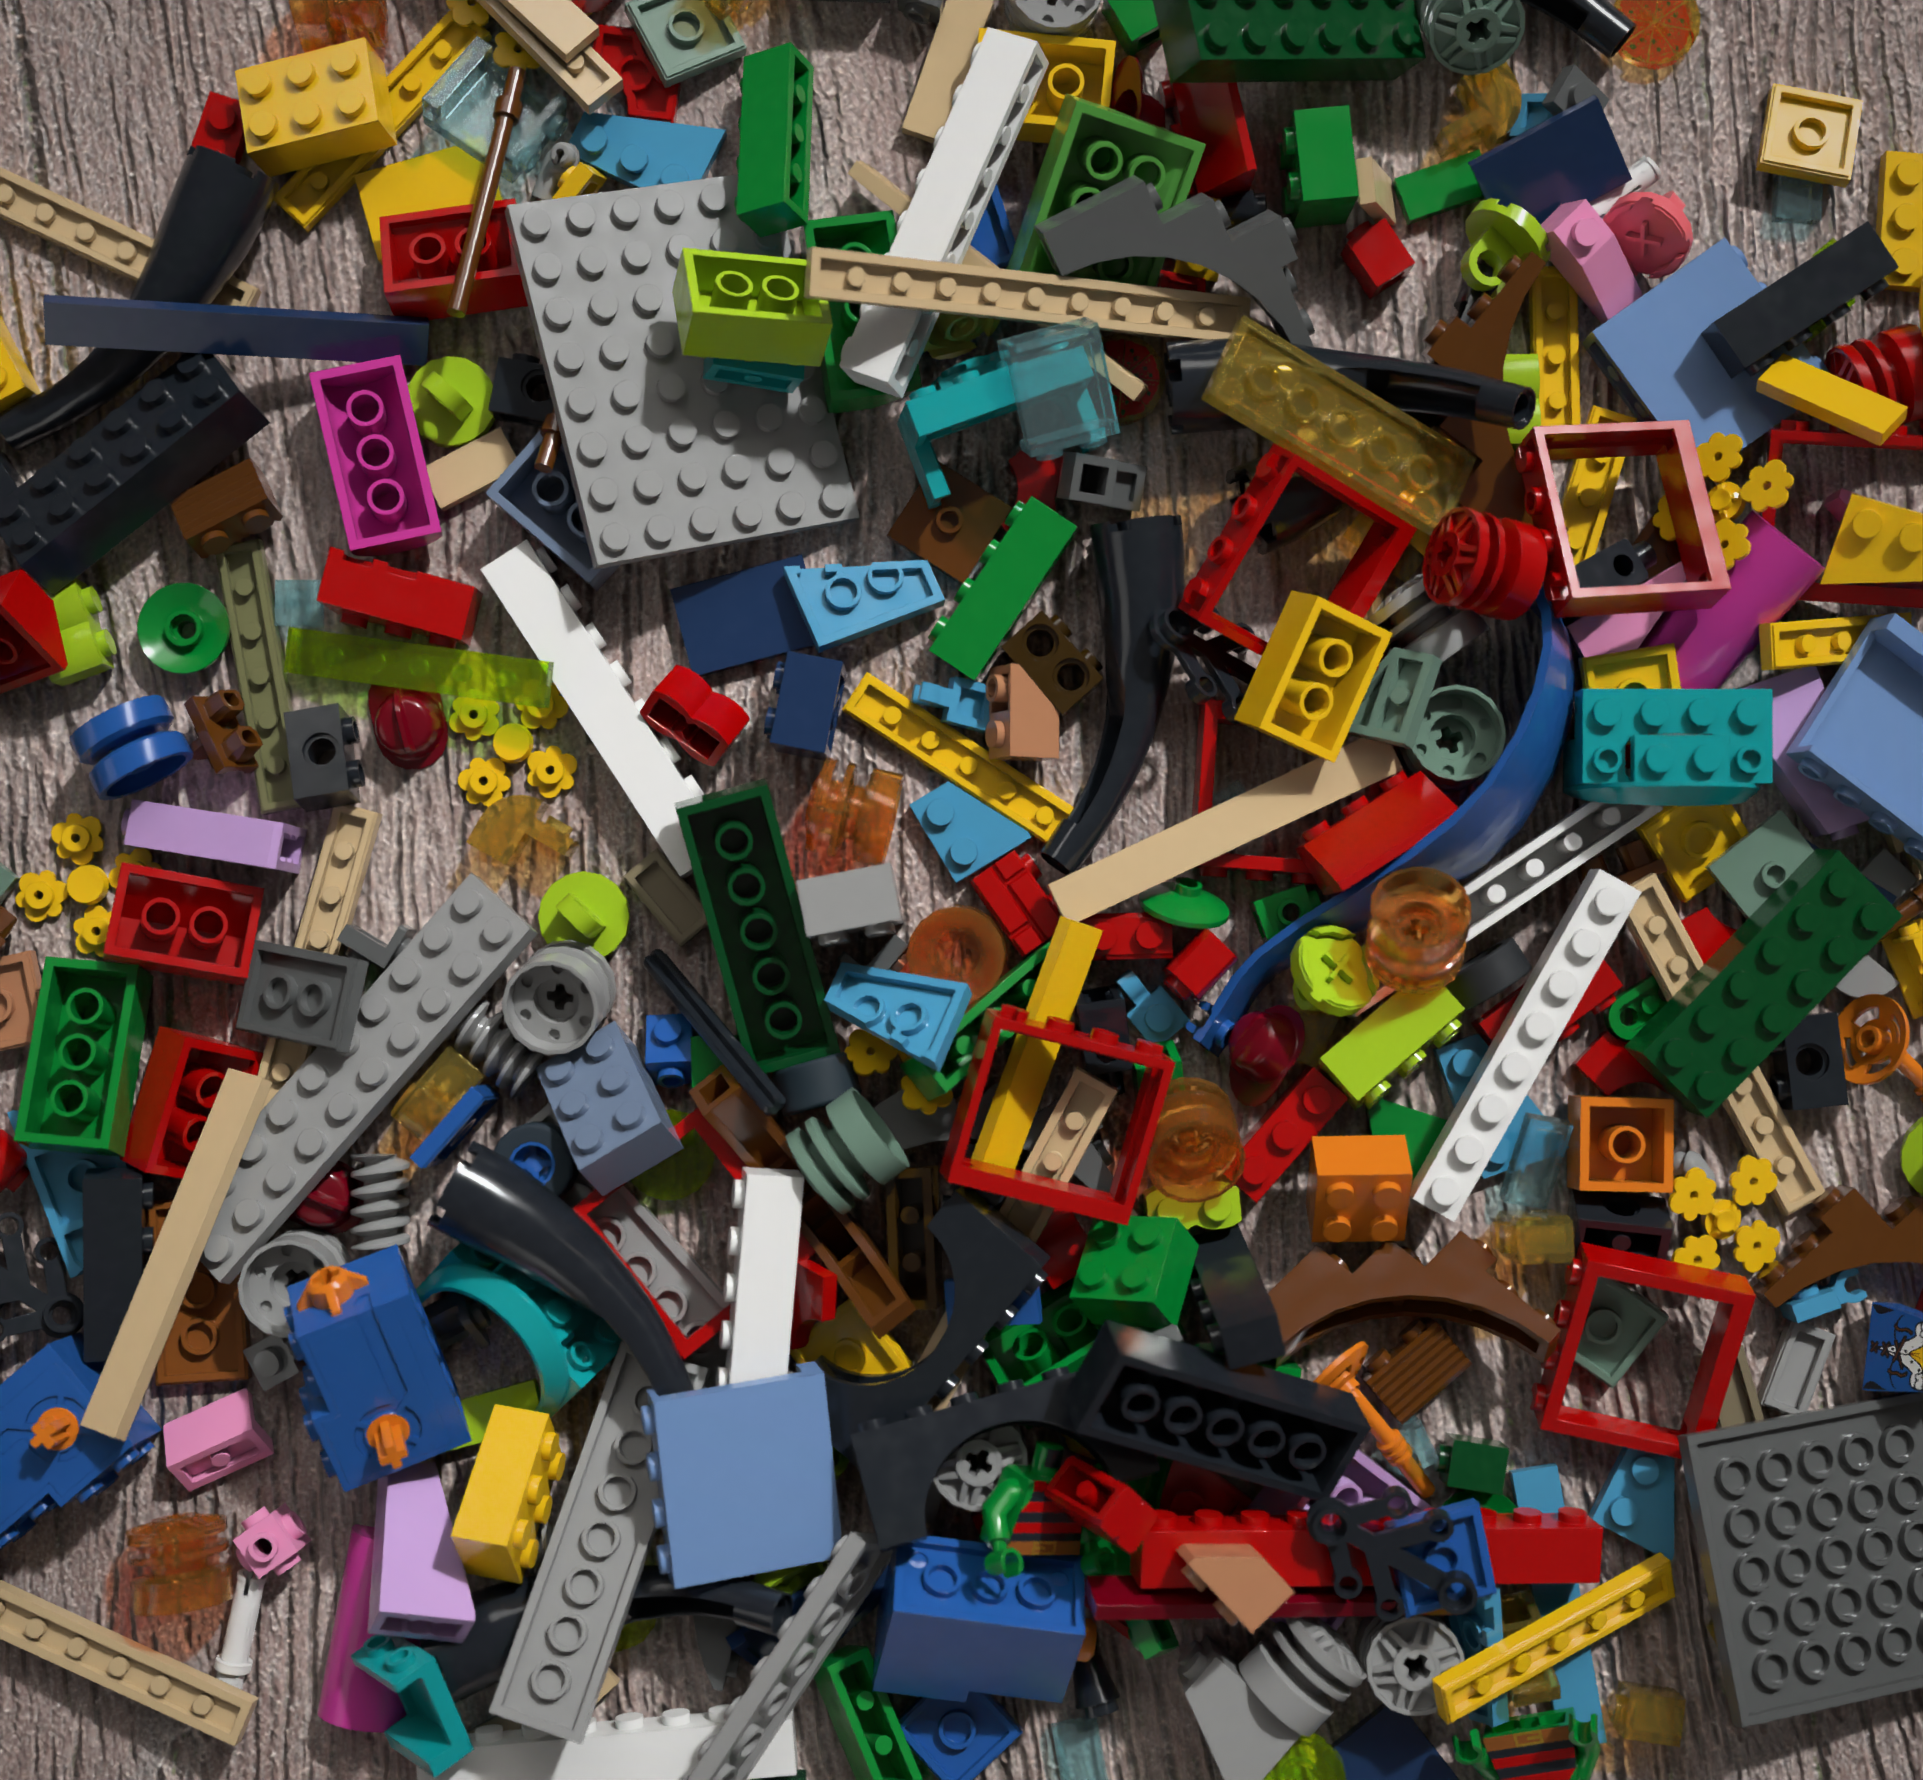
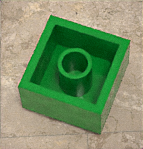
M1349 105L1294 110L1288 127L1282 128V142H1277L1276 147L1278 169L1286 170L1287 186L1281 188L1282 212L1284 215L1290 214L1294 229L1345 224L1359 196Z
M1130 1216L1128 1226L1093 1217L1070 1293V1299L1092 1324L1103 1325L1105 1320L1132 1327L1165 1328L1171 1324L1177 1325L1199 1245L1177 1217Z

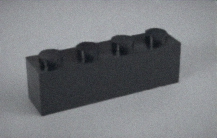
M1867 221L1714 321L1701 335L1731 379L1745 370L1751 377L1775 361L1771 353L1784 345L1787 351L1790 352L1811 338L1813 335L1809 328L1822 320L1826 327L1849 313L1851 309L1847 303L1859 295L1866 302L1889 286L1885 278L1899 268V266Z
M136 1167L87 1168L83 1177L84 1362L107 1361L145 1270L146 1255H151L154 1248V1227H146V1210L154 1209V1181H146L145 1172Z
M1238 1224L1192 1236L1198 1243L1199 1248L1189 1284L1196 1307H1199L1204 1328L1208 1331L1214 1354L1223 1352L1230 1370L1285 1356L1286 1351L1277 1312Z

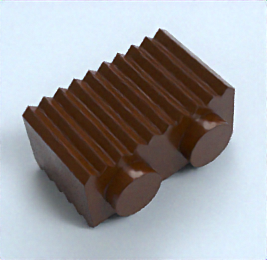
M251 457L187 489L170 502L184 539L204 559H208L209 555L225 552L234 542H240L242 538H248L250 534L264 532L270 525H273L274 521H281L283 517L266 476Z
M1417 1318L1409 1323L1399 1333L1402 1341L1397 1343L1389 1352L1382 1348L1373 1354L1364 1364L1367 1371L1360 1376L1402 1425L1472 1365V1362L1432 1318H1427L1424 1322Z

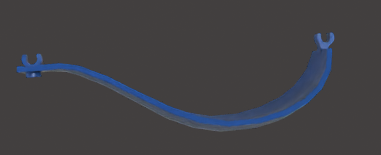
M1543 585L1537 598L1530 606V609L1542 621L1543 647L1534 688L1514 736L1486 780L1447 820L1417 842L1416 845L1345 891L1298 918L1256 949L1232 975L1214 1005L1201 1001L1198 1006L1209 1014L1208 1020L1203 1027H1197L1189 1021L1185 1026L1194 1035L1193 1039L1216 1057L1220 1056L1223 1049L1228 1045L1230 1032L1235 1023L1247 1013L1257 995L1278 974L1291 967L1290 955L1296 941L1315 926L1331 924L1345 928L1355 935L1435 899L1481 870L1521 830L1553 779L1571 727L1575 690V673L1568 631L1561 618H1554L1552 604L1545 596Z

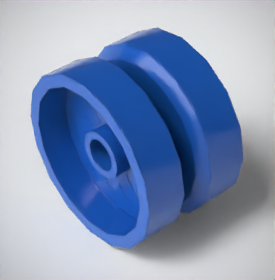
M150 695L122 703L90 719L77 728L70 736L69 743L79 762L86 765H95L89 773V781L100 800L119 799L146 789L171 776L193 758L194 753L184 734L168 730L173 723L174 716L164 697Z

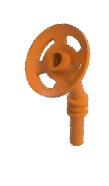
M1867 994L1853 1000L1838 1016L1846 1080L1859 1085H1872L1886 1079L1898 1068L1916 1086L1914 1092L1917 1096H1921L1920 1100L1923 1103V1067L1907 1052L1910 1030L1907 1016L1902 1007L1895 1000L1880 994ZM1879 1008V1019H1872L1862 1027L1855 1023L1863 1013ZM1894 1016L1896 1017V1019H1897V1021H1898L1899 1028H1900V1034H1899V1029H1898L1896 1023L1893 1021ZM1847 1038L1851 1039V1054L1854 1060L1857 1062L1853 1066L1849 1062L1847 1056ZM1888 1059L1891 1061L1882 1070L1868 1074L1872 1065L1881 1064Z
M1360 1341L1335 1359L1313 1382L1353 1393L1371 1427V1434L1376 1438L1378 1450L1391 1466L1399 1468L1421 1498H1428L1434 1493L1435 1486L1412 1457L1413 1449L1399 1430L1390 1428L1359 1390L1361 1384L1355 1379V1376L1366 1358L1369 1347L1365 1341Z

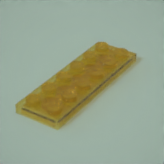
M1245 315L1235 323L1201 398L1275 444L1304 458L1430 536L1440 519L1451 509L1456 508L1477 458L1474 454Z

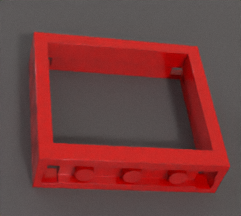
M1782 419L1780 428L1770 427L1766 463L1773 459L1782 461L1784 443L1923 451V435L1907 434L1908 426L1900 425L1881 446H1878L1829 424V430L1809 429L1810 421ZM1768 506L1765 511L1761 512L1760 516L1772 526H1775L1776 509ZM1818 578L1799 599L1803 601L1923 608V585L1889 582L1820 584L1821 578Z
M1689 420L1533 426L1517 447L1515 465L1517 471L1522 473L1526 490L1524 498L1525 509L1528 515H1531L1533 525L1540 529L1546 541L1548 560L1544 580V593L1546 598L1551 601L1554 618L1711 609L1732 589ZM1656 455L1687 582L1580 588L1550 460Z
M1273 443L1269 452L1258 462L1256 474L1245 493L1234 503L1231 517L1221 534L1210 544L1207 558L1197 575L1186 585L1183 599L1178 605L1179 609L1260 656L1263 655L1268 642L1215 613L1213 609L1293 473H1296L1374 521L1327 600L1363 619L1417 530L1414 526L1304 458ZM1395 528V530L1393 531L1392 535H1391L1390 538L1388 539V537H1389V535L1391 534L1392 530Z
M1209 700L1205 704L1199 705L1192 817L1212 808L1218 724L1236 725L1225 718L1222 712L1223 700ZM1241 723V724H1238V725H1236V726H1247V725ZM1384 779L1366 787L1365 797L1368 801L1383 792L1379 784ZM1224 853L1194 867L1200 868V876L1211 878H1227V872L1230 870L1246 872L1245 880L1272 882L1273 874L1291 875V883L1318 885L1302 859Z
M1002 1004L1001 1011L986 1007L940 1172L946 1181L1128 1226L1175 1062L1162 1053V1045L1151 1041L1137 1039L1134 1046L1118 1042L1120 1035L1105 1029L1092 1027L1091 1033L1087 1034L1073 1030L1075 1024L1062 1018L1047 1016L1046 1022L1029 1019V1011L1012 1005ZM1001 1029L1146 1066L1109 1192L964 1157Z
M698 1107L674 1126L680 1140L695 1129L734 1179L741 1180L742 1167L748 1166L705 1119ZM624 1184L604 1196L595 1189L572 1209L605 1240L638 1281L661 1316L679 1354L685 1360L720 1331L722 1320H730L731 1303L687 1338L588 1214ZM801 1232L799 1233L797 1262L807 1260L816 1253Z
M1580 1242L1576 1258H1572L1571 1265L1566 1266L1565 1283L1568 1287L1564 1300L1558 1299L1554 1308L1553 1320L1556 1327L1561 1330L1557 1346L1553 1354L1544 1363L1541 1362V1367L1544 1371L1541 1382H1535L1532 1386L1533 1398L1530 1410H1534L1541 1430L1682 1459L1678 1435L1716 1428L1756 1295L1745 1276ZM1598 1276L1718 1301L1680 1430L1561 1405Z

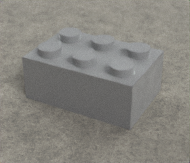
M891 863L796 881L806 936L814 941L818 940L819 945L824 946V948L851 943L850 934L864 931L869 939L896 934L895 925L904 924Z

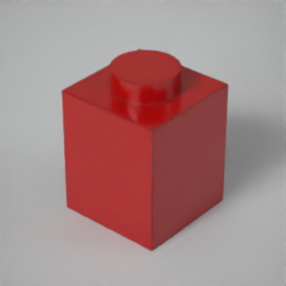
M1383 218L1374 225H1371L1369 221H1365L1347 234L1348 242L1341 253V257L1370 300L1408 276L1415 264V261L1386 218Z

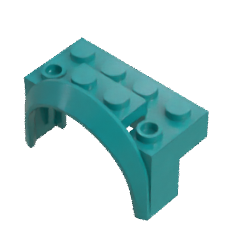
M1064 339L1050 342L1038 349L1039 355L1026 358L1024 350L1010 354L1008 349L974 357L943 371L930 386L918 389L909 395L910 400L905 402L897 425L929 509L941 506V499L951 495L932 442L960 430L1049 399L1065 417L1083 454L1098 448L1105 439V436L1086 389V385L1092 378L1093 373L1080 340L1067 345Z
M1581 689L1575 692V739L1566 741L1563 748V793L1571 797L1591 802L1629 805H1729L1747 802L1760 790L1761 785L1773 783V689ZM1629 741L1631 745L1630 778L1625 774V745Z
M462 1243L451 1250L416 1288L422 1303L437 1292H457L481 1302L501 1317L520 1338L536 1366L541 1385V1397L534 1411L547 1413L550 1415V1418L616 1356L619 1345L623 1341L602 1317Z

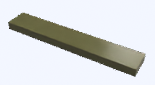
M258 538L237 542L229 546L225 552L217 554L216 560L224 606L230 622V640L240 695L245 704L243 707L245 724L258 732L263 743L254 754L259 765L254 770L261 814L269 815L302 808L293 797L284 712L293 711L263 541Z

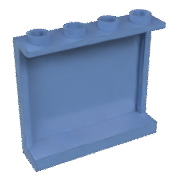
M1725 237L1593 330L1581 343L1635 418H1637L1638 422L1689 420L1696 448L1702 443H1709L1711 435L1720 432L1725 436L1729 434L1738 435L1743 441V449L1769 431L1770 427L1776 426L1782 419H1786L1797 411L1795 408L1756 392L1757 379L1774 362L1751 377L1745 370L1731 379L1701 335L1714 321L1767 287L1764 283L1757 282L1747 268L1748 262L1743 252L1738 247L1731 246ZM1803 343L1790 352L1783 345L1771 353L1775 361L1784 353L1828 372L1823 361L1819 357L1811 355Z
M1892 613L1869 620L1789 747L1786 755L1799 764L1797 768L1803 775L1815 781H1822L1834 790L1833 796L1839 802L1851 808H1858L1869 817L1868 822L1872 827L1882 833L1895 836L1905 844L1903 848L1909 855L1923 861V634L1898 614Z
M815 1361L796 1364L797 1373L658 1396L654 1389H647L648 1405L641 1406L640 1411L644 1435L652 1434L654 1452L646 1453L648 1476L650 1482L657 1481L659 1498L651 1499L652 1516L655 1528L662 1527L664 1544L656 1546L660 1574L668 1573L674 1589L832 1560L830 1557L831 1552L842 1536L824 1372Z

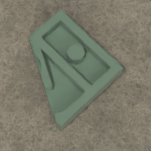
M1393 647L1379 663L1378 670L1372 678L1347 735L1413 749L1442 660L1433 654Z

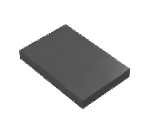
M255 940L248 979L244 986L235 1030L349 1053L369 962Z

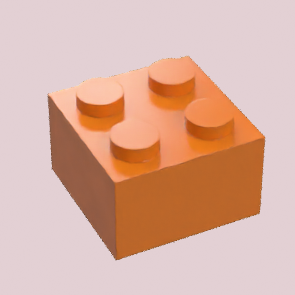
M1568 1095L1567 1145L1569 1148L1567 1149V1187L1579 1191L1673 1193L1674 1099L1661 1097Z
M1405 1135L1311 1136L1306 1192V1209L1311 1242L1405 1241L1413 1176Z

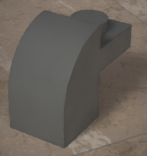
M1064 452L1056 498L1140 512L1147 466L1119 462L1116 459L1088 454Z

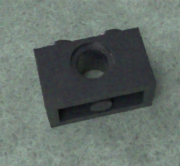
M514 353L512 359L498 357L488 409L496 420L542 428L545 416L548 413H552L554 407L551 397L545 401H535L532 399L534 389L542 383H547L543 364H539V358L522 353Z
M339 703L284 712L294 800L306 812L361 803L359 787L365 786V776L361 761L359 759L355 760L353 744H358L360 741L355 717H349ZM336 750L335 756L330 762L323 765L318 764L320 756L325 751Z
M1837 1012L1810 1013L1769 1054L1773 1056L1775 1074L1770 1076V1089L1781 1109L1794 1111L1849 1105ZM1803 1049L1811 1057V1066L1804 1074L1797 1069L1795 1063L1797 1054Z
M1576 1189L1571 1191L1564 1226L1571 1258H1576L1580 1242L1666 1260L1673 1226L1665 1198L1605 1191H1579Z

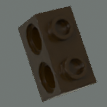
M1041 610L1001 646L1000 653L1009 663L1019 664L1058 710L1059 718L1063 719L1102 683L1104 678L1099 671L1103 669V666L1087 648L1080 652L1068 639L1072 635L1071 630L1056 614L1049 618ZM1038 634L1048 637L1052 642V651L1042 657L1033 655L1028 650L1026 644L1029 638ZM1066 668L1076 669L1082 675L1083 684L1076 690H1066L1058 683L1057 675Z

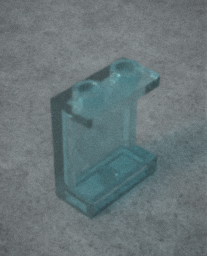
M477 36L422 97L424 124L483 164H485L495 124L492 113L496 98L502 95L508 74L506 70L497 66L492 61V46ZM524 83L520 98L523 104L520 121L517 126H513L501 176L513 184L523 171L526 173L531 172L541 157V150L550 140L553 142L557 141L566 130L569 121L566 117L567 99L558 93L550 101Z
M1083 317L997 340L1000 358L1008 364L1024 438L1019 441L1023 452L1031 458L1036 456L1038 461L1051 460L1062 456L1064 448L1079 444L1080 448L1083 449L1098 447L1107 443L1108 436L1120 433L1097 322Z

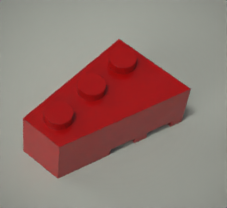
M330 546L316 601L341 615L340 623L361 629H367L368 622L385 626L383 633L411 640L412 633L428 636V644L455 651L456 644L470 646L483 594L476 587L420 571L415 573L390 567L388 562L377 559L369 562L349 557L344 554L345 550Z

